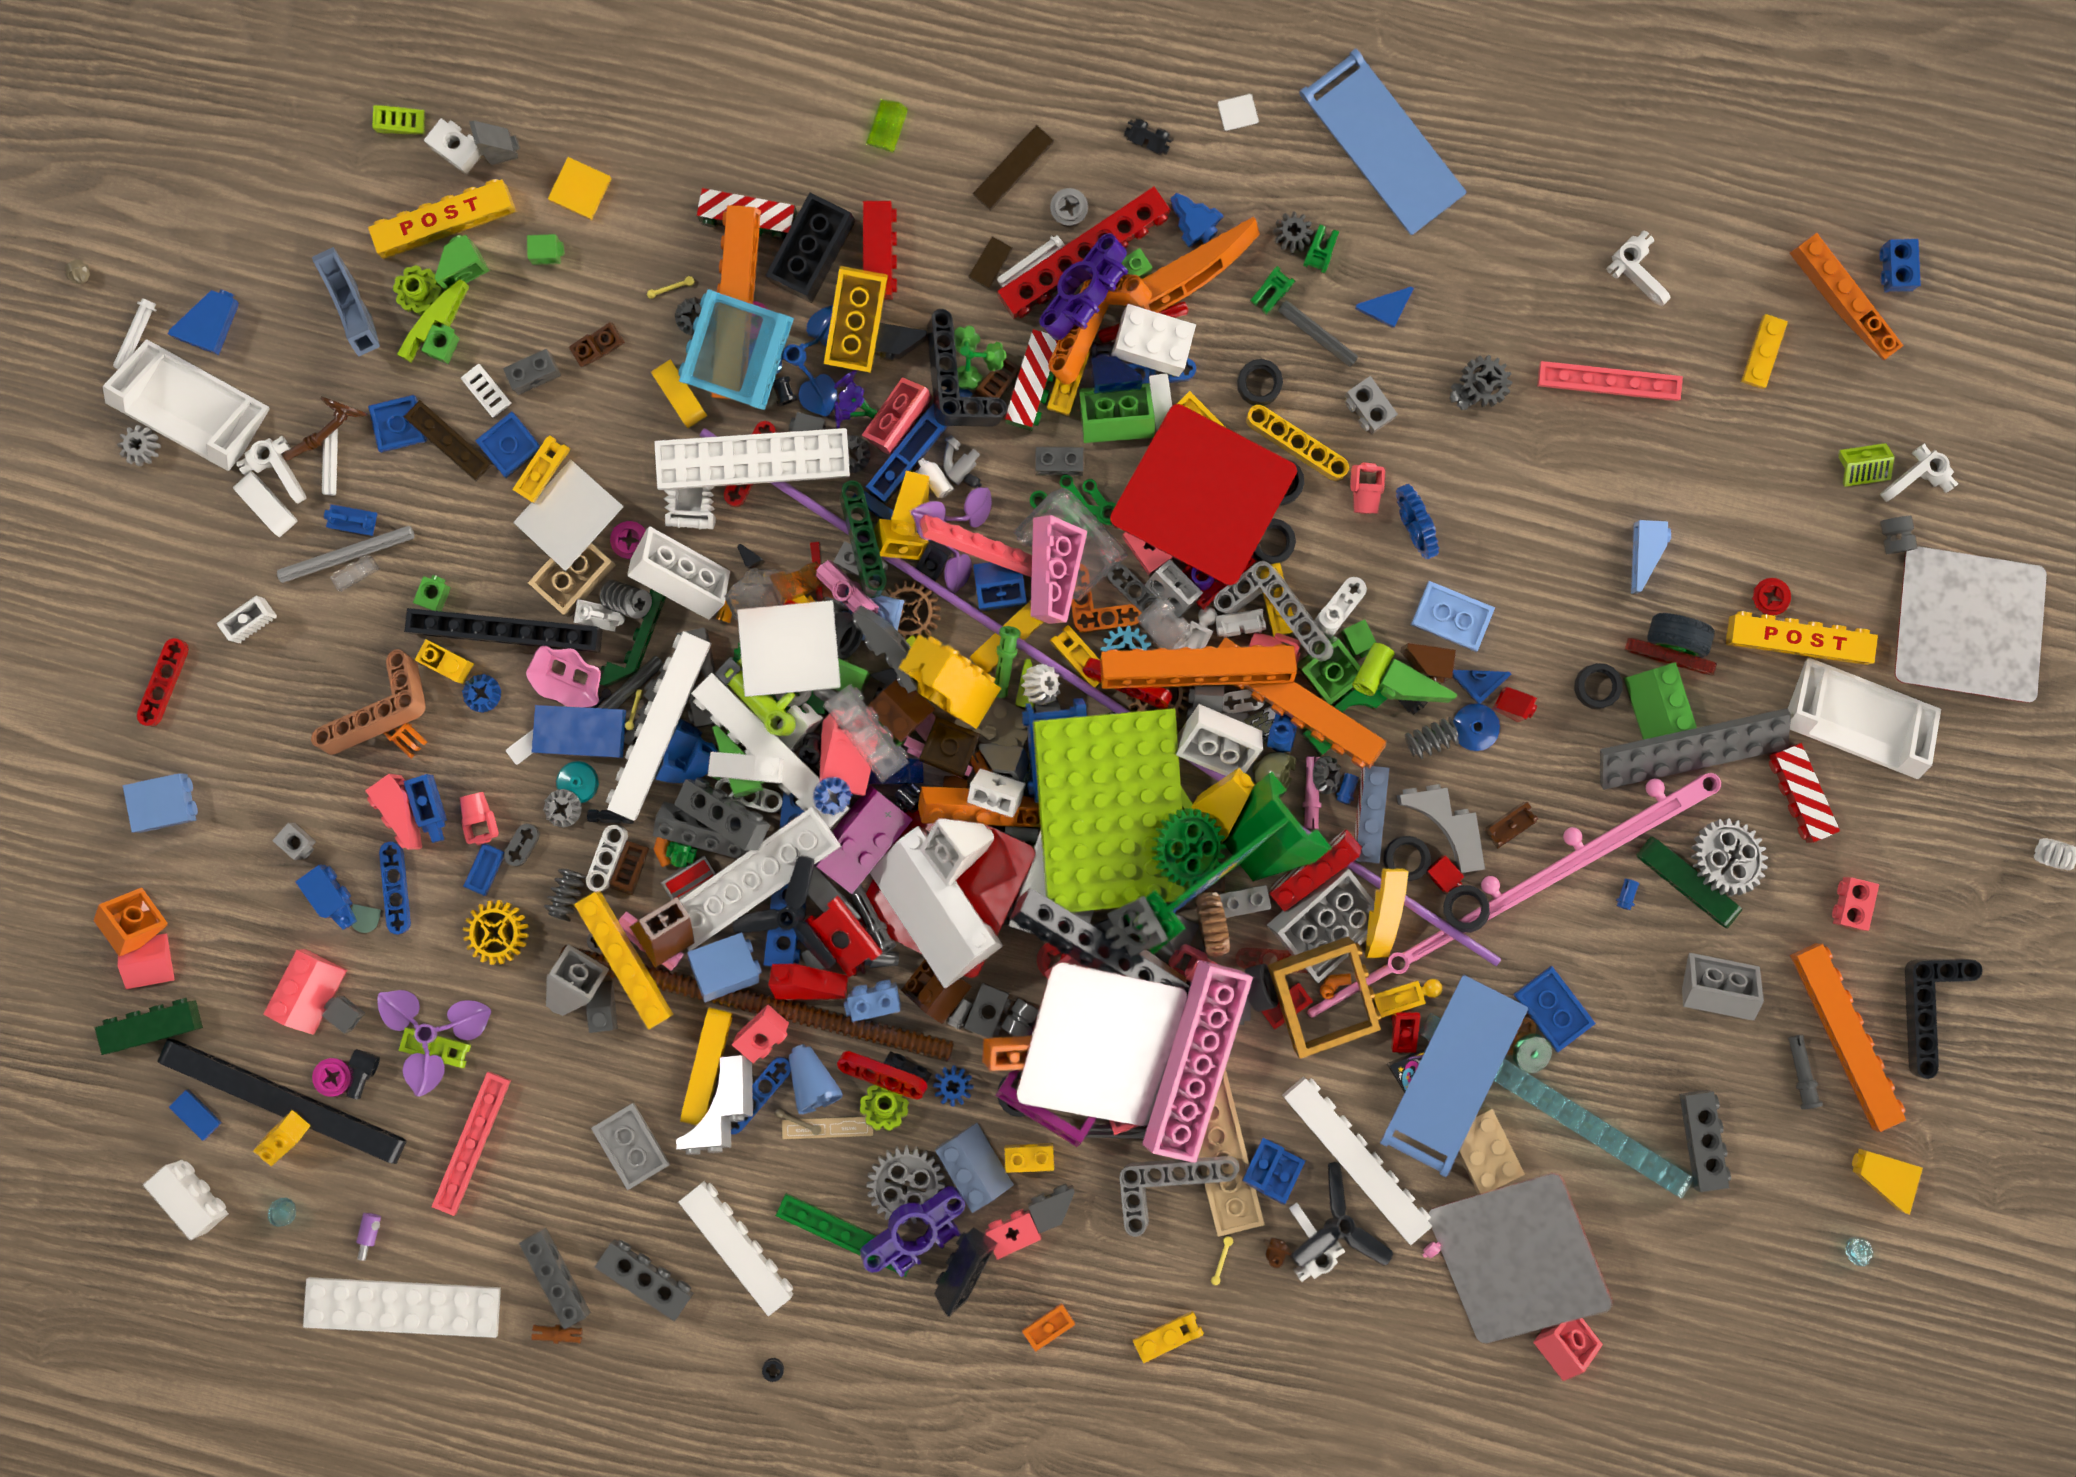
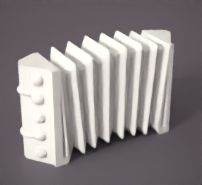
M714 486L664 490L669 495L663 498L669 503L665 507L669 511L665 514V526L678 528L693 527L699 528V530L706 528L714 529L716 517L711 511L715 510V508L711 506L714 502L710 498L714 496L710 491Z

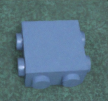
M883 980L876 982L875 987L867 988V985L853 987L852 992H849L844 1002L846 1015L851 1016L853 1022L900 1012L901 1002L897 983Z

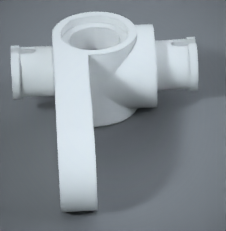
M1642 231L1638 237L1632 236L1612 256L1613 263L1607 267V271L1610 274L1615 269L1616 271L1612 275L1614 278H1619L1624 273L1653 302L1663 306L1670 299L1669 293L1639 264L1649 253L1648 246L1654 242L1652 236L1645 240L1649 233ZM1624 252H1630L1633 255V261L1627 260L1624 257Z
M280 436L275 441L268 438L265 441L255 442L251 449L244 453L246 458L236 462L237 466L241 467L239 468L240 471L247 475L253 470L259 473L266 468H274L292 499L297 504L305 500L306 495L281 454L291 449L289 444H286L288 443L286 439ZM269 449V457L262 460V452Z
M1924 443L1912 452L1919 462L1887 487L1880 496L1885 502H1888L1920 476L1925 480H1929L1934 487L1940 485L1945 493L1952 490L1953 486H1957L1958 483L1951 476L1954 471L1950 467L1948 458L1936 450L1931 452ZM1931 461L1937 466L1936 472L1930 468Z
M1358 577L1348 578L1314 620L1329 639L1332 638L1366 594V584L1362 579ZM1356 585L1358 587L1357 592L1351 594L1349 592L1351 590L1350 587Z
M1297 1202L1289 1207L1308 1237L1310 1238L1317 1231ZM1337 1240L1332 1248L1323 1253L1327 1255L1325 1264L1317 1265L1314 1259L1304 1267H1297L1293 1270L1301 1282H1304L1311 1275L1315 1279L1321 1274L1331 1271L1334 1265L1338 1263L1335 1258L1344 1254L1345 1251Z

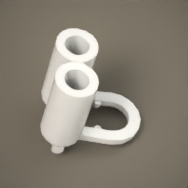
M924 458L918 461L921 467L914 473L930 476L929 487L937 498L941 497L942 499L954 491V487L936 463L924 460Z

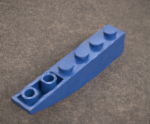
M967 388L964 390L959 389L960 397H971L973 395ZM934 403L866 486L867 491L885 505L901 486L906 471L912 472L918 465V461L925 456L948 427L936 421ZM943 409L947 414H952L949 409Z

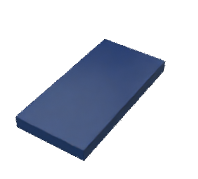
M535 705L532 753L623 758L626 710Z

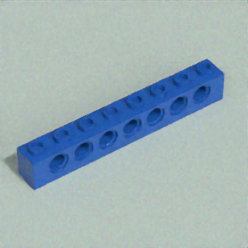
M785 792L783 793L779 830L805 812L795 804L796 796L792 792L789 795ZM789 883L772 894L770 909L780 910L786 907L784 892L788 889ZM805 902L804 905L802 906L805 911H806V902ZM778 927L777 929L768 930L764 958L765 966H772V964H799L801 949H797L798 938L793 928L784 930ZM782 936L790 939L791 944L787 950L779 947L778 941Z

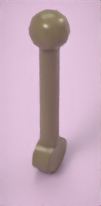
M782 1109L775 1110L774 1114L777 1118L783 1117L811 1130L814 1135L820 1134L821 1127L819 1125L812 1126L785 1114Z

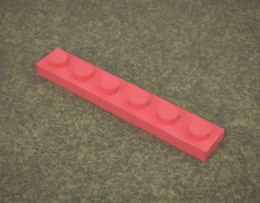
M1541 361L1539 364L1537 386L1679 401L1681 400L1683 376Z
M928 515L922 517L920 525L923 537L1032 577L1031 554L1025 553L1021 549L1004 545L1000 541L988 539L979 533L967 531L958 525L954 526L946 523L937 517L933 518Z
M490 1071L486 1073L432 1204L433 1208L452 1216L456 1215L510 1085V1079Z

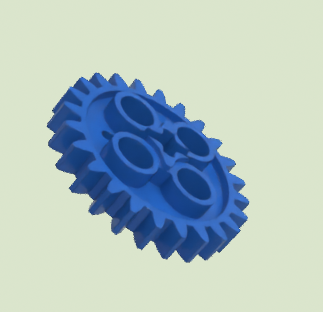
M1410 484L1398 487L1396 497L1398 500L1397 504L1400 507V518L1409 532L1413 545L1421 553V556L1427 560L1437 556L1439 546L1437 544L1438 540L1435 537L1436 529L1431 517L1426 512L1421 497Z

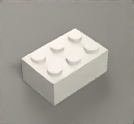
M1127 304L1121 317L1111 357L1179 377L1185 369L1196 324Z
M1198 704L1177 735V756L1225 776L1237 768L1246 773L1263 750L1261 730Z
M180 1160L165 1165L143 1186L185 1235L192 1240L208 1233L229 1213L225 1210V1204L211 1194L209 1185L204 1180H199L194 1174L195 1170L192 1165Z

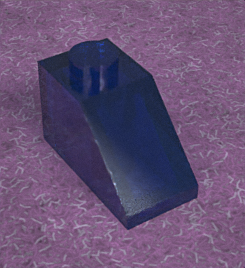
M1102 354L1092 358L1091 371L1094 394L1141 389L1142 376L1118 357Z

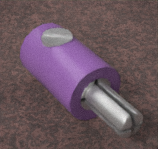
M363 1213L356 1241L358 1244H361L357 1257L361 1261L366 1260L369 1246L375 1245L378 1228L380 1227V1215Z

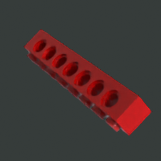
M1153 186L999 289V299L1013 319L1018 316L1020 318L1025 317L1032 311L1031 308L1034 305L1046 303L1051 299L1050 295L1058 290L1059 279L1064 273L1059 269L1061 264L1073 265L1083 261L1084 259L1080 258L1078 254L1083 250L1090 252L1096 242L1108 233L1113 234L1126 249L1129 246V242L1134 238L1139 240L1149 233L1148 229L1156 225L1159 227L1168 220L1167 216L1170 213L1169 206L1155 186ZM1145 211L1150 215V218L1141 220L1137 214ZM1126 224L1131 230L1128 233H1121L1118 230V226ZM1044 276H1048L1053 282L1048 286H1044L1039 280ZM1028 289L1032 291L1033 295L1029 299H1024L1020 296L1021 291Z

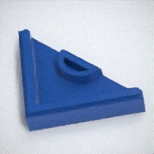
M1408 287L1358 303L1355 309L1394 328L1414 288Z
M1453 670L1452 677L1477 704H1480L1511 673Z

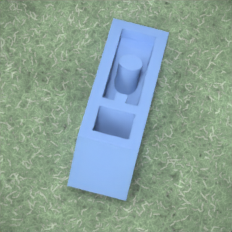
M1639 520L1634 523L1631 594H1637L1643 590L1667 547V542L1671 540V529L1668 528V522Z

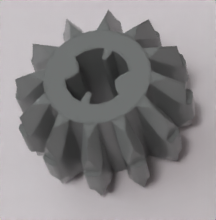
M1292 212L1291 218L1285 213L1282 216L1283 221H1276L1275 224L1278 228L1273 230V234L1278 236L1275 238L1276 244L1283 242L1282 250L1289 246L1290 253H1294L1295 246L1299 251H1303L1304 244H1310L1311 240L1309 237L1313 236L1314 231L1308 229L1312 225L1311 221L1303 222L1306 217L1304 214L1299 219L1296 212ZM1290 229H1295L1296 236H1292Z

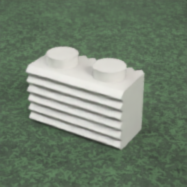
M255 596L220 620L217 625L229 641L241 643V640L245 641V637L249 638V635H253V632H257V629L260 630L261 627H264L273 618L276 619L277 615L264 598Z

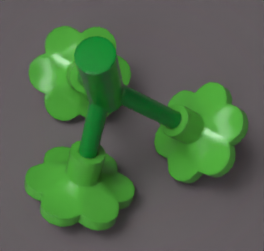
M970 325L965 328L959 326L954 330L955 347L958 353L966 357V366H960L957 369L959 389L964 390L968 388L974 390L977 388L978 383L982 382V375L978 373L976 367L971 366V359L981 357L987 364L989 371L1001 370L1004 364L1003 361L1006 359V351L1003 349L1001 342H995L994 344H988L987 351L983 353L974 352L977 347L976 345L980 342V335L975 333L974 327Z

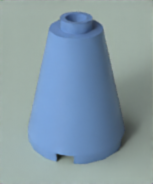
M801 1044L791 1049L792 1053L789 1055L796 1108L799 1114L816 1111L815 1108L820 1106L824 1108L842 1098V1090L812 1047H806L805 1044Z

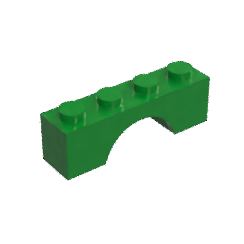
M1350 689L1340 697L1342 700L1335 706L1333 704L1331 706L1342 713L1348 707L1354 705H1363L1374 710L1388 698L1384 697L1379 689L1376 690L1373 696H1367L1356 689ZM1303 727L1306 731L1301 735L1319 756L1331 748L1332 745L1325 740L1323 742L1316 740L1311 736L1312 731Z

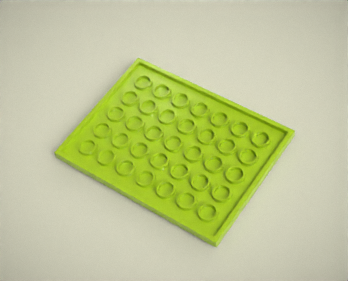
M1175 708L1033 721L1046 897L1069 912L1122 907L1142 896L1146 898L1155 889L1165 902L1175 901L1188 891V887L1185 884L1184 886L1176 885V882H1168V877L1161 876L1163 870L1156 869L1160 861L1152 859V857L1157 855V851L1151 850V847L1157 846L1158 843L1152 838L1159 837L1160 835L1156 828H1164L1161 820L1169 821V813L1176 815V810H1182L1179 756L1176 755L1178 740ZM1175 843L1172 846V853L1176 848Z

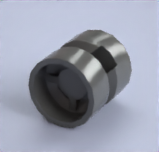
M1912 515L1880 521L1882 534L1887 537L1884 540L1886 554L1918 549L1916 536L1911 534V531L1914 529ZM1902 534L1901 540H1898L1896 535Z
M1018 998L1012 1007L1013 1014L1007 1016L1001 1027L1015 1037L1032 1036L1034 1032L1033 1025H1036L1040 1010Z

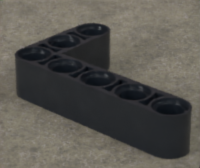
M937 309L927 324L936 421L944 426L992 427L998 425L1007 411L1006 403L1002 399L996 397H960L953 318L946 309ZM936 321H940L944 326L938 325ZM938 343L944 344L946 348L940 347ZM940 365H945L948 370L942 369ZM941 387H947L950 392L944 391ZM943 409H949L952 414H947ZM967 409L973 410L975 414L968 413ZM990 409L995 410L998 415L991 413Z
M1972 959L1911 960L1905 966L1909 1070L1914 1076L1931 1079L1939 1071L1935 982L1978 980L1983 972L1982 966L1978 961ZM1969 964L1971 972L1966 976L1964 967ZM1919 965L1923 967V974L1920 977L1916 974V968ZM1942 965L1947 967V973L1944 976L1940 974ZM1920 989L1924 991V998L1921 1001L1917 998V993ZM1921 1013L1925 1015V1022L1922 1025L1918 1022V1017ZM1924 1037L1926 1039V1046L1921 1049L1919 1041ZM1925 1061L1927 1063V1070L1922 1073L1920 1065Z

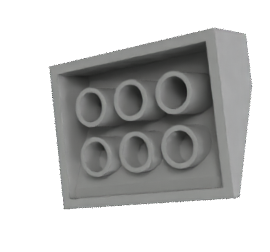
M1345 867L1285 912L1283 910L1267 926L1292 956L1347 936L1355 943L1358 942L1361 945L1367 940L1369 910H1374L1375 902L1353 873ZM1346 953L1304 969L1319 983L1345 960L1349 954Z

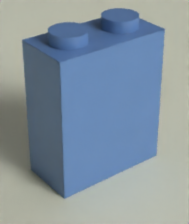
M178 773L123 785L132 832L142 833L197 821L198 809L191 795L193 784L187 774Z
M742 933L687 952L688 961L704 1003L759 983V974L762 973L758 960L753 961L750 954L753 952L749 939L745 940Z

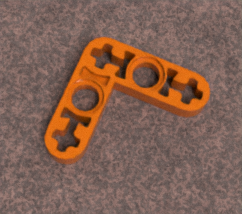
M1080 564V572L1085 573V576L1081 577V584L1084 585L1086 583L1087 588L1078 587L1073 592L1071 608L1075 628L1082 633L1117 629L1119 626L1121 628L1136 626L1142 618V612L1134 604L1093 608L1089 572L1084 565ZM1077 592L1087 594L1088 601L1085 604L1079 605L1075 602L1074 596ZM1129 609H1133V613H1138V616L1134 618V622H1130L1129 618H1122L1123 624H1118L1119 616L1116 610H1121V615L1128 614ZM1093 613H1098L1097 622L1099 627H1094L1095 622L1088 623L1087 628H1083L1082 624L1077 622L1081 620L1082 615H1086L1087 619H1094ZM1103 613H1112L1115 617L1114 623L1111 625L1103 624L1101 621Z

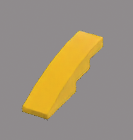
M1382 869L1381 887L1375 893L1374 910H1369L1366 958L1389 957L1405 900L1409 872L1406 869Z

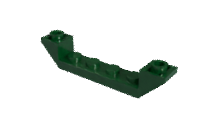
M650 589L649 594L652 597V605L649 612L641 618L643 619L641 627H637L632 639L635 641L632 650L627 651L624 659L626 667L607 662L606 666L603 665L600 669V685L609 687L633 676L639 671L666 596Z

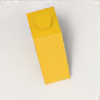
M906 471L891 518V531L903 536H915L917 527L910 511L929 502L930 476Z
M1237 768L1199 794L1191 806L1193 809L1209 813V818L1216 819L1214 826L1222 827L1218 835L1225 836L1221 840L1222 842L1227 839L1254 787L1252 779L1240 768Z
M1859 1148L1858 1153L1854 1155L1852 1160L1853 1172L1896 1210L1910 1214L1923 1168Z

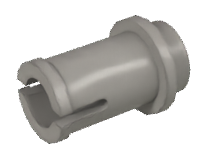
M962 999L954 1009L951 1017H948L949 1021L947 1024L960 1030L962 1026H965L963 1023L974 1004Z

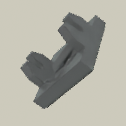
M1144 896L1107 914L1113 927L1108 929L1106 938L1116 936L1117 939L1111 944V947L1119 949L1125 946L1130 957L1168 939ZM1126 912L1131 919L1130 926L1127 927L1123 923V917ZM1143 924V928L1141 930H1138L1136 928V925ZM1134 932L1140 935L1144 943L1135 942L1130 934Z

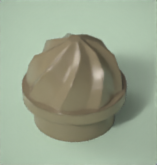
M80 259L73 260L64 267L67 279L73 283L83 284L89 279V267Z

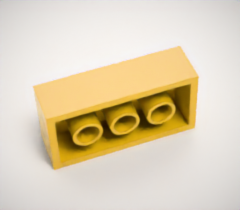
M840 267L824 364L871 373L888 275Z

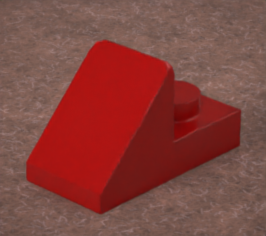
M1396 1012L1392 1014V1052H1416L1420 1013Z

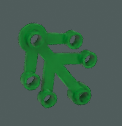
M1063 475L1060 478L1059 485L1062 489L1067 490L1074 502L1048 498L1047 494L1043 491H1035L1030 496V505L1034 510L1041 511L1047 507L1073 512L1062 519L1070 524H1074L1085 515L1096 516L1086 525L1077 526L1087 531L1086 538L1091 531L1102 524L1113 525L1110 518H1107L1104 512L1106 510L1113 511L1116 503L1107 502L1093 479L1084 481L1083 491L1091 494L1098 506L1088 505L1073 484L1074 481L1070 475ZM1067 478L1071 481V484L1064 486L1062 480ZM1089 482L1094 484V489L1091 491L1085 488V485ZM1038 497L1044 500L1040 506L1034 502Z

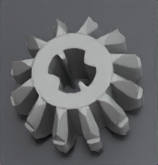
M136 425L135 429L127 428L128 435L120 434V437L124 440L117 445L123 449L119 454L124 458L127 457L126 462L130 464L135 462L137 466H143L144 462L147 464L152 463L151 456L159 457L155 449L161 448V445L155 443L159 437L156 434H152V429L148 427L143 429L142 426Z

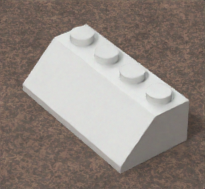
M649 526L630 560L627 576L709 620L725 604L730 571Z

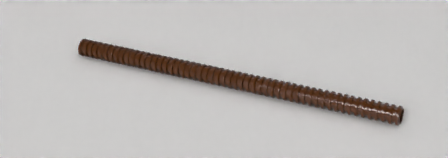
M565 945V946L562 948L561 953H560V956H561V954L563 953V951H564V949L566 948L567 945ZM579 949L582 953L609 968L605 977L608 975L612 979L617 977L604 954L599 956L597 952L591 954L589 950L583 952V949ZM645 965L657 987L661 988V991L668 990L669 993L674 991L676 995L682 993L685 997L690 995V998L698 997V1000H702L703 997L696 979H692V976L685 977V974L678 975L677 972L672 974L670 970L664 972L662 968L656 970L654 966L649 968L648 965ZM743 989L711 1000L713 1004L719 1002L721 1006L727 1004L729 1008L734 1006V1009H738L739 1007L741 1011L747 1009L749 1013L755 1011L756 1014L769 1005L785 1020H791L794 1024L799 1022V1025L807 1024V1027L812 1025L814 1029L820 1027L822 1031L828 1029L830 1033L836 1031L838 1035L843 1033V1036H847L848 1034L850 1038L856 1036L858 1040L864 1038L866 1042L872 1040L874 1044L880 1042L879 1045L884 1043L887 1044V1047L892 1045L894 1049L900 1047L903 1051L909 1049L911 1053L913 1050L916 1051V1054L923 1053V1056L929 1054L931 1058H934V1056H937L939 1060L945 1058L947 1062L951 1058L954 1046L953 1040L947 1042L945 1038L939 1040L937 1036L935 1038H931V1035L926 1037L924 1033L918 1035L916 1031L910 1033L908 1029L902 1031L900 1027L899 1029H895V1026L890 1028L888 1024L882 1026L880 1022L874 1024L872 1020L866 1022V1019L852 1022L851 1016L846 1017L844 1013L838 1015L836 1011L830 1013V1010H826L825 1012L822 1011V1008L817 1010L815 1006L809 1008L807 1004L801 1006L799 1002L793 1004L791 1000L790 1002H786V999L781 1001L773 999L771 995L765 997L763 993L757 995L755 991L750 993V990L745 992Z

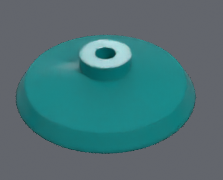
M573 761L561 768L556 778L557 790L565 789L573 792L579 798L580 803L589 801L596 794L599 786V779L595 769L582 761Z

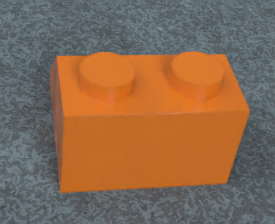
M143 888L99 904L93 920L119 957L141 948L168 925Z

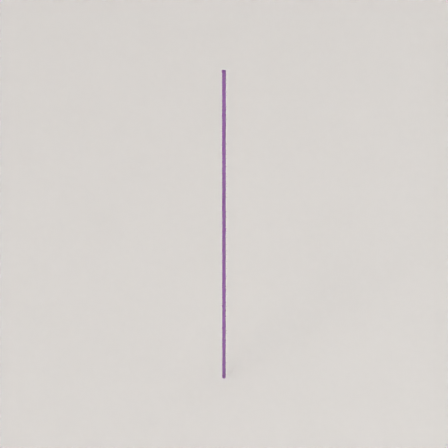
M705 428L699 435L702 438L717 437ZM787 482L771 483L848 535L844 520ZM865 536L857 537L858 541L862 543L869 541ZM882 557L999 635V630L1003 626L901 558ZM1021 638L1017 639V648L1041 664L1054 667L1056 674H1059V676L1113 712H1130ZM1187 760L1217 781L1226 777ZM1302 826L1307 834L1311 833V831ZM1356 861L1346 866L1380 889V877ZM1405 895L1404 906L1494 966L1499 964L1501 961L1500 957L1461 931L1454 929L1449 923Z

